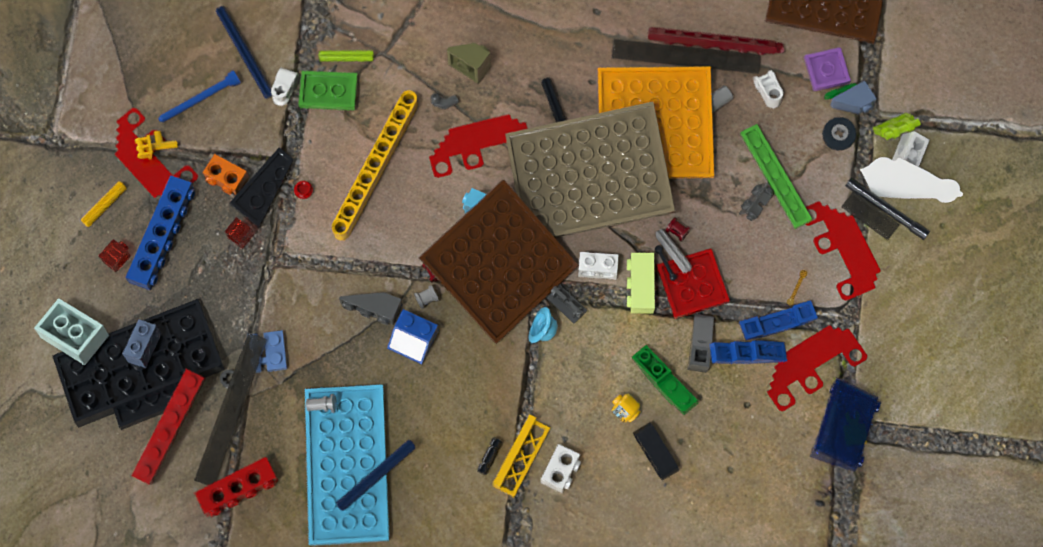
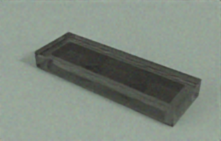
M854 191L842 205L844 210L886 240H889L900 225Z

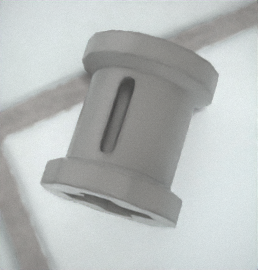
M431 285L420 293H414L421 309L432 301H439Z

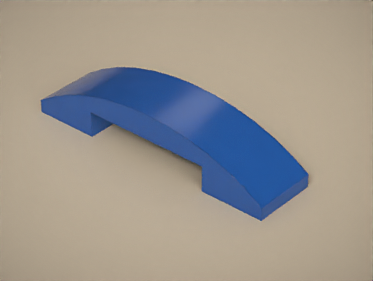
M810 300L793 305L792 308L740 321L739 325L745 340H752L799 327L816 320L818 317Z

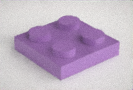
M841 47L804 56L813 91L850 84L851 80Z

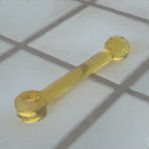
M805 270L800 271V278L791 297L787 299L789 306L794 304V298L801 282L807 276V271Z

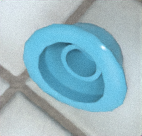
M543 307L537 312L528 335L531 343H536L539 340L549 341L555 336L558 324L556 319L551 316L549 308Z

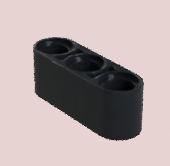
M648 423L633 432L636 441L662 481L679 471L677 463L652 423Z

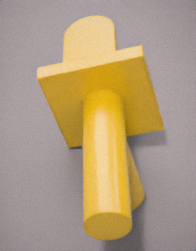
M161 131L154 132L155 143H151L150 135L137 138L135 143L138 144L136 147L137 151H139L138 158H148L150 160L154 150L177 148V141L163 142Z

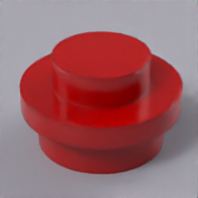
M300 181L295 185L294 193L299 199H307L312 195L313 187L308 181Z

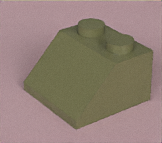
M476 43L452 46L447 49L448 65L477 84L480 83L491 68L490 51L484 45L479 46Z

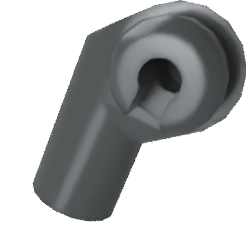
M434 93L430 97L431 104L443 110L459 103L456 95L444 99L438 93Z

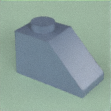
M863 81L835 96L830 105L834 109L854 114H860L863 111L867 113L874 108L876 97L867 83Z

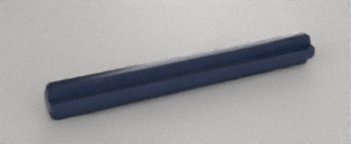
M407 440L336 502V506L341 511L348 508L416 448L415 444L411 440Z

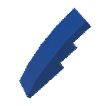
M754 340L751 342L734 341L731 343L714 342L710 344L712 363L759 364L787 361L784 342Z

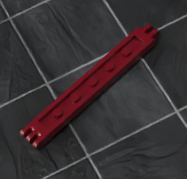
M650 27L648 29L649 40L661 41L669 45L679 43L687 47L697 45L705 49L715 47L723 51L733 49L741 53L751 51L760 55L783 53L785 50L783 43L774 40Z

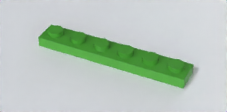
M756 124L740 132L742 139L794 229L796 230L811 222L810 214L759 126Z

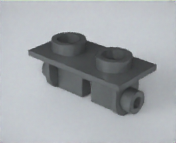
M768 183L757 184L752 189V195L741 205L742 209L739 215L747 214L746 218L750 221L757 219L763 210L759 202L766 206L773 196V190L767 187Z
M561 285L555 286L551 290L552 293L546 297L573 324L587 312V309Z

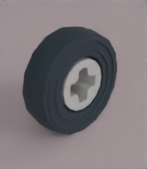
M835 117L829 120L822 132L825 144L836 151L850 148L857 136L854 124L843 117ZM837 130L844 132L842 137L835 135Z

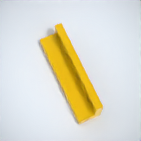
M529 414L493 482L494 488L515 497L549 433L550 427L536 421V417ZM534 426L545 430L541 437L533 439L531 431ZM532 443L533 453L524 456L523 446ZM523 460L524 470L515 473L514 463ZM514 477L516 485L513 491L503 487L505 480Z

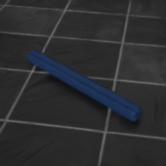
M224 6L218 7L216 13L264 98L272 97L271 87Z

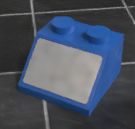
M403 309L394 326L387 349L422 365L439 332L438 325Z

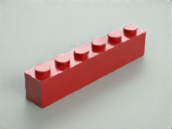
M187 369L185 370L131 475L132 477L152 485L206 380L205 378Z

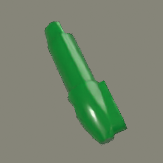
M851 83L831 90L825 94L824 99H833L857 84Z

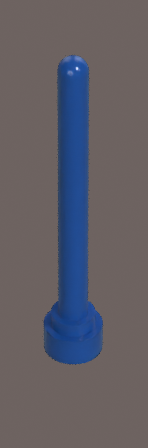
M234 70L227 73V76L221 82L160 115L159 121L165 122L227 86L231 87L234 85L235 87L241 83Z

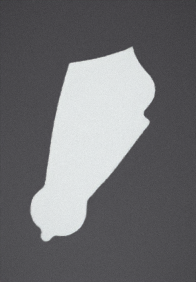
M880 157L869 166L860 169L870 191L878 197L936 198L940 202L948 203L955 200L956 197L963 195L960 192L959 184L955 180L939 179L928 171L901 158L893 161L886 157Z

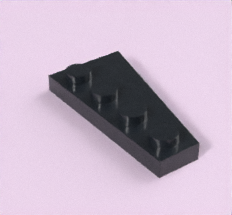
M278 148L231 200L229 205L259 229L293 163V158Z

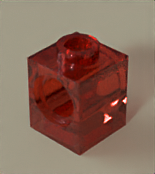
M237 217L224 231L227 238L241 249L254 236L251 227Z
M113 239L98 257L116 273L131 255L128 252L129 247L122 241L118 243Z

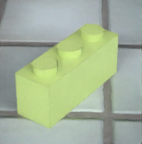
M631 253L630 259H627V270H630V277H627V289H630V296H627V307H631V313L654 314V253Z

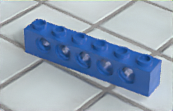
M170 175L125 277L130 284L151 290L152 285L155 286L157 283L158 271L160 268H163L166 261L165 255L173 246L172 239L180 230L181 225L179 223L182 217H185L187 214L189 200L192 201L194 198L195 190L191 182ZM175 197H181L180 201L173 202V199ZM168 214H174L171 219H165ZM166 230L164 236H158L160 231ZM154 247L159 248L156 253H150ZM147 264H150L151 268L147 271H144L143 267Z

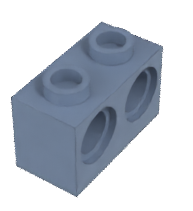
M138 319L123 352L128 363L144 368L147 367L161 336V332L155 324Z

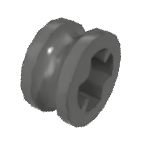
M226 370L220 376L222 385L227 389L235 388L239 382L237 374L232 370ZM228 375H231L232 378L235 377L234 380H231L230 384L227 381L224 382Z

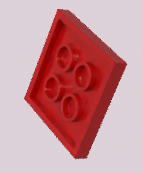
M711 248L685 256L692 268L687 273H683L674 260L667 261L672 272L677 276L675 281L669 279L670 275L664 263L656 265L674 319L730 302Z

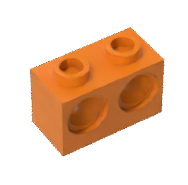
M216 154L213 155L203 171L207 183L212 186L218 185L222 187V191L229 195L232 193L237 195L249 179L246 170ZM215 170H221L218 175H213ZM237 178L235 183H229L230 179Z

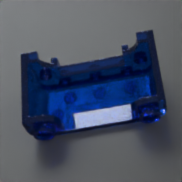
M836 377L831 385L827 406L809 457L855 472L857 467L861 468L865 456H862L874 412L878 413L881 402L878 401V396Z

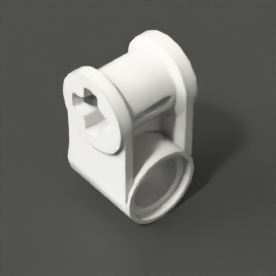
M284 68L279 69L271 89L273 101L276 105L283 106L289 102L292 92L297 85L299 73Z
M770 70L763 76L754 77L755 87L760 92L765 104L770 108L780 106L783 90L774 72ZM770 95H776L778 98L773 99Z

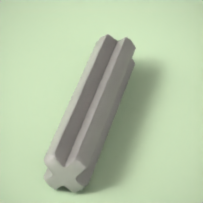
M664 229L655 233L656 238L683 273L691 271L690 262Z

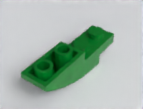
M647 345L631 357L661 395L683 415L698 404V400Z

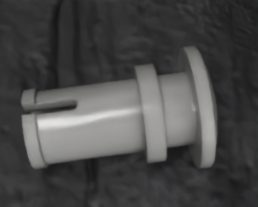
M331 394L330 398L324 396L319 399H306L307 411L324 410L328 412L331 410L332 413H336L337 401L335 394Z

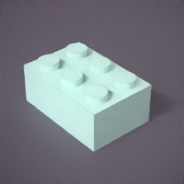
M59 298L34 327L41 339L83 365H86L109 336L102 324Z

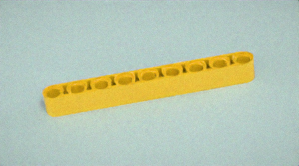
M407 90L401 94L332 223V231L337 240H346L350 236L416 112L418 102L417 95L413 91ZM408 99L413 100L411 104L405 103ZM404 115L405 118L399 120L397 119V116ZM390 131H396V132H397V133H396L395 135H393V136L388 135V133H389ZM381 147H388L387 151L382 152L379 150ZM375 162L380 163L376 168L371 167ZM366 178L371 179V182L368 184H365L362 181ZM355 195H363L360 200L354 199ZM347 211H354L352 216L345 215ZM339 227L346 228L345 231L341 233L336 231Z

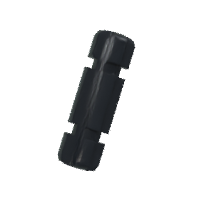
M492 438L490 447L487 448L481 460L482 463L477 468L480 474L487 475L489 466L492 465L498 453L497 450L502 445L500 439Z

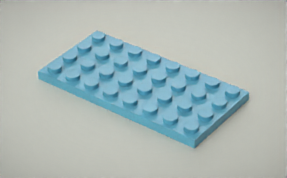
M383 385L305 389L309 546L389 541L387 474L344 511H341L336 506V502L386 459ZM331 394H335L337 401L336 413H332L331 410L328 412L324 410L307 411L306 399H319L324 396L330 398Z

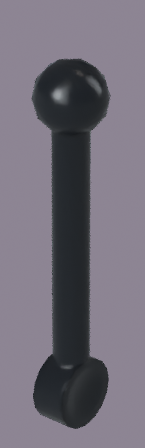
M657 245L655 252L660 255L670 275L669 279L675 281L677 276L672 272L662 253V247Z

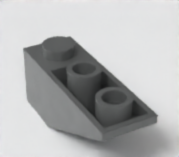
M384 292L340 296L339 298L344 309L349 311L357 310L362 316L377 318V321L384 325H388V323L394 325L403 305L400 298Z
M694 314L687 370L706 373L709 369L711 358L710 344L712 343L713 316Z

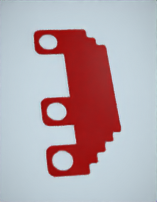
M137 108L130 109L116 121L119 125L116 129L119 133L116 136L119 143L115 146L118 149L115 152V156L154 198L158 195L162 196L170 175L181 179L182 172L190 171L193 177L189 182L194 183L198 179V174L189 165L184 166L172 175L154 154H152V159L150 160L148 158H138L139 151L136 149L138 144L135 143V139L138 137L133 130L145 121V117ZM131 113L139 115L140 119L136 124L128 122V116ZM152 130L147 135H154V132L157 130Z
M510 114L450 128L448 130L449 135L444 136L445 141L439 143L440 148L434 149L435 154L429 156L433 175L439 178L452 174L449 157L459 154L462 155L464 166L467 170L482 167L484 162L480 149L507 143L505 134L528 129L526 122L519 123L517 118L511 119ZM474 154L478 156L479 162L477 165L471 166L467 163L469 155ZM444 162L447 164L448 169L445 173H438L436 171L438 163Z
M820 201L806 206L807 210H814L817 216L815 220L805 225L810 226L823 220L828 229V232L813 239L818 252L826 254L838 249L851 275V278L836 285L841 298L847 301L875 289L874 281L878 279L876 274L881 270L853 215L846 216L845 212L839 213L837 209L831 210L829 205L822 206ZM821 238H828L831 245L828 249L819 247L818 242ZM844 284L853 286L854 292L851 295L847 296L842 293L841 288Z
M829 325L786 351L787 361L778 362L774 366L776 370L772 374L774 381L770 383L772 388L767 391V394L779 411H785L796 403L795 398L787 388L793 382L798 380L808 394H812L822 388L823 381L814 369L838 354L842 353L853 367L867 359L866 352L850 329L842 331L839 327L833 329ZM857 349L861 352L862 357L859 361L850 359L849 353L851 350ZM808 377H815L818 384L814 389H810L805 385V380ZM780 394H787L789 396L790 403L788 405L782 406L778 403L777 399Z

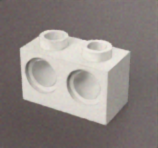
M580 252L578 277L616 280L618 255Z
M558 444L541 478V483L563 493L564 488L568 490L573 480L570 476L573 471L577 472L581 461H579L580 454ZM569 457L572 462L569 465H564L561 459ZM555 474H560L563 476V480L557 483L553 481L552 477Z

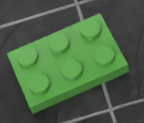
M301 71L299 108L355 110L357 73Z

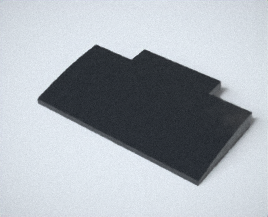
M199 299L142 320L155 324L161 332V336L146 368L128 363L123 355L137 323L108 333L107 339L86 365H83L64 352L52 355L74 423L78 428L112 414H115L121 430L164 413L186 369L203 378L225 370Z

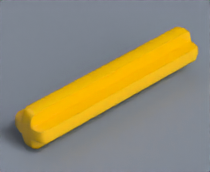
M120 181L117 182L81 219L82 223L90 227L127 189L126 186Z

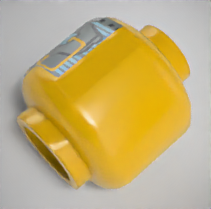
M619 394L612 401L614 404L612 412L622 422L629 421L631 423L641 413L639 410L640 404L630 394H625L624 396Z

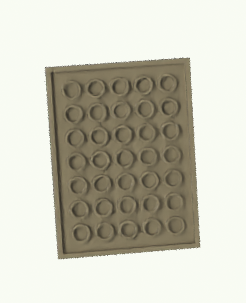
M654 102L505 134L516 194L554 238L676 213Z

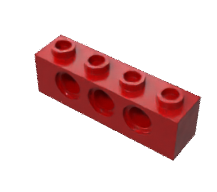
M264 457L202 488L194 494L204 514L207 517H215L222 513V509L226 507L233 508L240 503V500L253 498L258 494V491L274 487L278 479L267 457ZM255 475H259L260 481L256 484H252L251 478ZM237 484H241L242 490L238 493H234L233 487ZM223 493L224 499L221 502H215L216 495Z

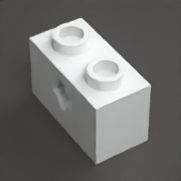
M915 131L902 134L892 160L896 161L898 158H901L919 167L929 139Z

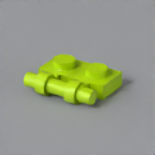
M904 113L874 126L873 130L876 135L886 140L896 139L902 133L914 131L921 123L919 119H914L913 115Z

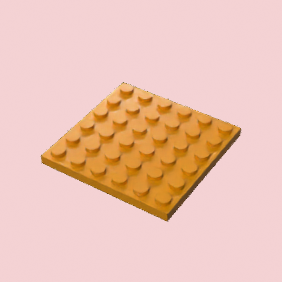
M711 67L598 68V113L654 102L669 179L714 178Z

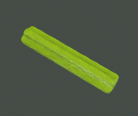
M372 50L319 51L320 61H373L374 59Z

